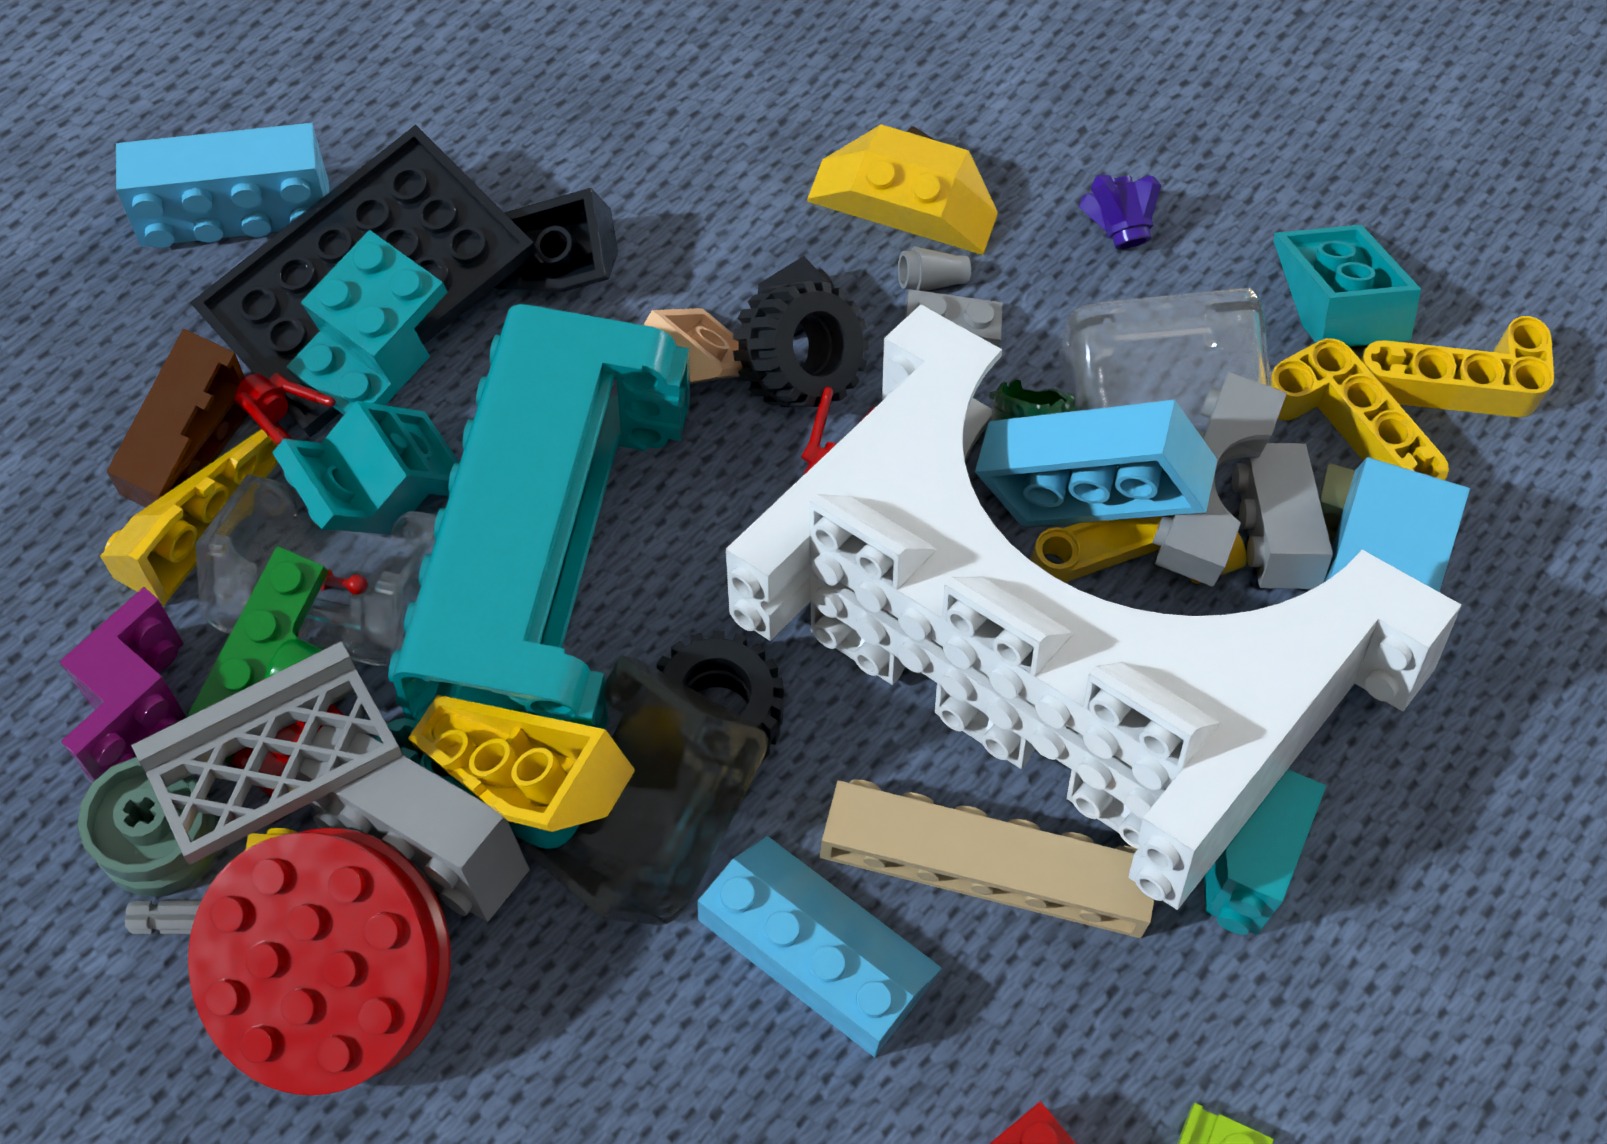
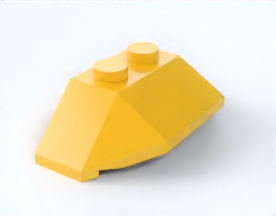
M882 124L822 159L807 198V202L981 255L985 252L998 215V211L969 150Z

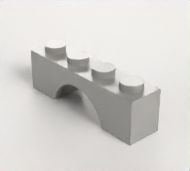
M1228 372L1220 389L1213 386L1210 387L1200 415L1208 417V421L1204 431L1195 429L1217 458L1216 469L1233 459L1260 457L1272 436L1287 394L1286 392L1232 372ZM1215 474L1207 511L1205 513L1173 515L1172 517L1162 516L1152 542L1161 546L1155 565L1212 587L1226 566L1241 524L1222 504L1215 487Z

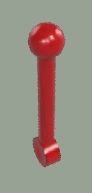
M327 569L329 573L320 590L326 591L332 590L334 587L348 589L353 595H361L367 590L368 582L360 574L352 575L350 578L333 576L330 569Z

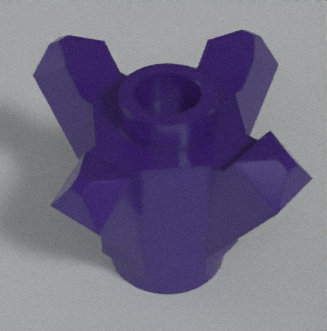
M1098 175L1092 184V193L1083 195L1079 208L1106 231L1108 239H1113L1115 249L1120 250L1140 246L1152 239L1150 229L1153 226L1152 216L1161 184L1154 176L1150 175L1134 182L1131 176L1112 179L1111 175Z

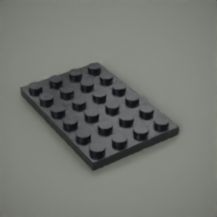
M415 124L190 303L253 374L259 373L270 379L273 374L280 373L289 381L305 386L294 378L286 368L320 331L301 304V301L369 230L442 281L448 291L414 328L423 345L538 251L534 242ZM288 392L285 393L286 400L288 401L287 412L309 437L341 413L334 407L316 403Z

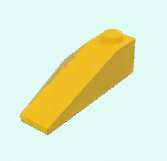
M261 429L134 515L122 530L116 531L109 538L105 551L100 555L113 579L137 592L145 587L164 606L278 464L277 459L272 453L278 445Z
M436 695L408 737L409 741L507 821L551 832L608 817L635 771L605 729L442 695Z

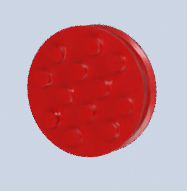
M326 827L280 835L257 843L236 856L216 876L203 896L193 921L188 948V972L193 1000L198 1015L216 1047L236 1068L251 1079L278 1091L296 1095H325L343 1091L361 1084L371 1077L384 1073L407 1058L422 1043L436 1022L445 1001L451 970V948L445 916L426 878L409 859L381 841V839L357 830Z

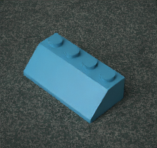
M768 836L733 858L698 900V921L874 1058L943 969Z

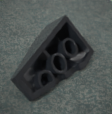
M592 188L504 212L534 242L538 252L494 288L565 292L610 278L618 254L611 208Z

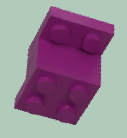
M145 587L139 590L59 661L89 705L95 709L61 740V743L92 782L110 767L135 758L136 755L131 745L186 718L185 713L163 677L157 673L172 664L177 657L178 649L184 643L159 599Z

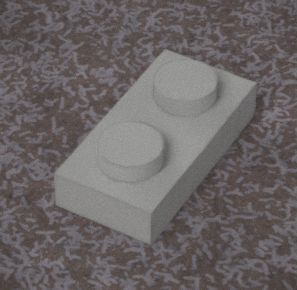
M908 289L904 319L919 305H923L999 347L1001 342L1003 302Z

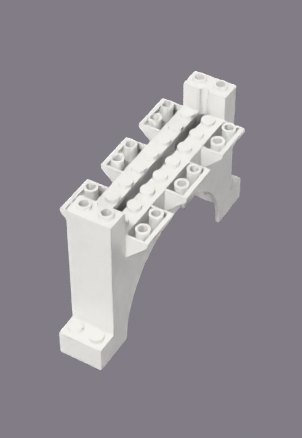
M919 305L884 338L882 402L726 548L730 615L743 629L747 631L754 630L771 641L811 601V632H813L821 644L830 649L836 648L853 659L865 673L872 676L877 675L891 685L900 678L905 667L916 673L921 672L937 682L935 713L951 729L963 731L982 743L985 749L994 757L1000 760H1008L1022 769L1036 749L1042 756L1052 760L1056 759L1072 770L1066 799L1071 801L1084 816L1100 820L1117 831L1126 843L1138 849L1133 855L1128 878L1136 882L1138 888L1148 897L1157 901L1163 900L1178 910L1354 684L1367 690L1370 695L1380 701L1387 702L1401 711L1406 709L1434 672L1462 605L1364 550H1361L1346 567L1329 580L1302 595L1261 609L1226 615L1187 616L1134 609L1105 601L1053 577L1017 550L996 528L974 492L965 465L975 443L988 427L989 421H992V409L974 399L973 396L987 372L1001 358L1002 349L927 307Z

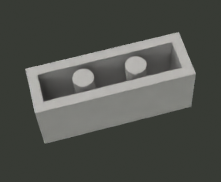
M1267 443L1260 457H1243L1241 463H1235L1232 470L1233 492L1240 493L1241 496L1239 509L1241 529H1248L1249 534L1247 544L1249 567H1256L1260 588L1313 589L1324 583L1333 552L1307 446L1302 443Z

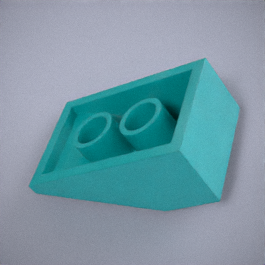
M1363 225L1274 233L1273 241L1301 324L1315 343L1330 338L1340 340L1350 347L1369 345L1375 341L1382 340L1396 342L1411 340L1421 288Z

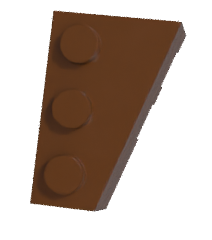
M184 328L182 329L107 470L119 495L146 508L215 461L249 415L236 405L234 400L238 385L245 379L235 352Z

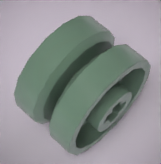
M137 757L110 767L91 784L80 804L77 828L84 849L120 889L138 896H167L189 887L208 870L217 853L216 851L191 865L187 863L147 774ZM190 775L167 788L170 793L190 797L197 784V780ZM177 808L181 816L184 809ZM198 812L188 832L191 840L194 841L214 831L218 823L217 816Z

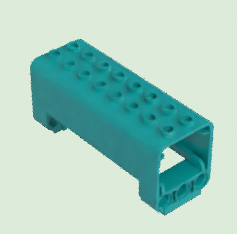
M518 304L509 308L501 335L496 334L492 340L490 370L488 376H482L478 384L476 395L477 411L474 420L468 419L464 428L462 441L464 452L460 463H454L451 469L448 484L450 496L446 508H440L437 513L434 525V538L436 540L432 553L425 554L419 573L421 587L417 600L411 601L407 607L404 619V632L406 635L401 650L396 649L391 657L388 679L389 682L394 683L397 692L396 703L402 707L405 718L418 722L436 695H442L606 730L609 721V701L606 697L605 687L607 681L604 673L591 671L582 660L564 654L565 648L562 647L617 446L646 451L647 447L656 449L665 446L668 439L681 441L690 407L689 348L676 346L674 339L668 333L655 327ZM614 379H617L618 395L609 398Z

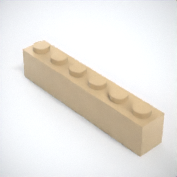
M837 780L821 843L820 858L1137 938H1141L1149 926L1154 905V899L1145 895L1138 888L1136 882L1128 878L1133 855L1138 850L1132 846H1118L1114 849L1094 844L1090 837L1080 833L1067 832L1057 835L1041 831L1037 824L1027 820L1012 819L1005 822L989 818L985 812L974 807L958 806L952 809L936 805L932 799L922 794L904 793L900 796L881 791L879 786L869 781L851 780L847 783Z

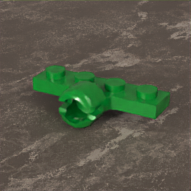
M276 546L187 717L324 650L301 640L299 637L300 627L329 573L323 565ZM235 753L226 757L224 762L230 764Z

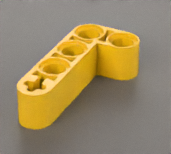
M1520 316L1513 319L1495 347L1494 352L1382 340L1369 344L1360 359L1400 405L1510 417H1526L1533 414L1554 382L1550 330L1544 322L1530 316Z
M1330 338L1317 341L1284 359L1274 367L1267 386L1287 393L1278 420L1289 421L1318 407L1363 461L1369 457L1438 479L1445 480L1447 478L1449 467L1443 454L1344 342Z

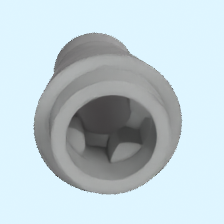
M914 246L911 251H902L898 261V280L902 289L930 291L957 284H968L971 276V263L968 256H957Z

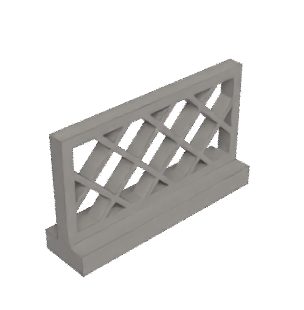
M342 641L131 745L139 763L147 774L180 850L189 865L403 756ZM356 693L358 698L349 716L327 712L329 705ZM365 712L370 720L363 719ZM297 721L306 722L297 743L274 739L279 730ZM320 725L343 729L334 750L311 746ZM356 732L378 735L383 743L362 755L348 752ZM246 747L254 748L244 770L222 766L226 757ZM268 751L291 755L281 777L258 772ZM304 758L328 762L321 776L309 782L295 779ZM192 774L201 775L190 797L170 793L167 788ZM215 778L237 782L227 804L205 800ZM252 785L275 789L267 804L257 809L242 807ZM177 808L184 809L181 816ZM198 812L221 816L214 831L194 841L191 840L188 832Z

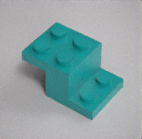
M369 230L301 301V304L320 331L286 368L294 378L306 387L335 398L336 404L333 407L343 415L346 414L356 401L386 405L430 357L414 328L448 291L442 281Z
M356 401L321 443L284 438L272 452L284 470L285 479L296 489L309 509L310 518L321 529L388 535L395 533L428 494L450 496L448 490L450 472L454 463H460L425 411Z

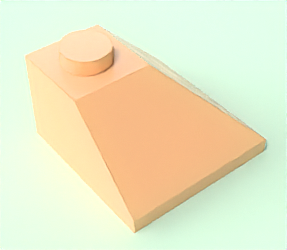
M703 308L651 311L644 323L645 326L661 329L674 339L676 346L689 348L690 384L739 377L738 371L743 367L741 361H734L733 351L738 350V341L733 340V333Z

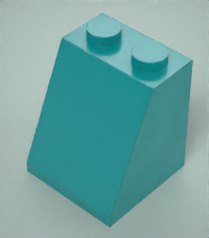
M1287 769L1203 877L1205 912L1218 917L1217 923L1222 928L1239 935H1246L1249 932L1258 935L1282 904L1326 785Z

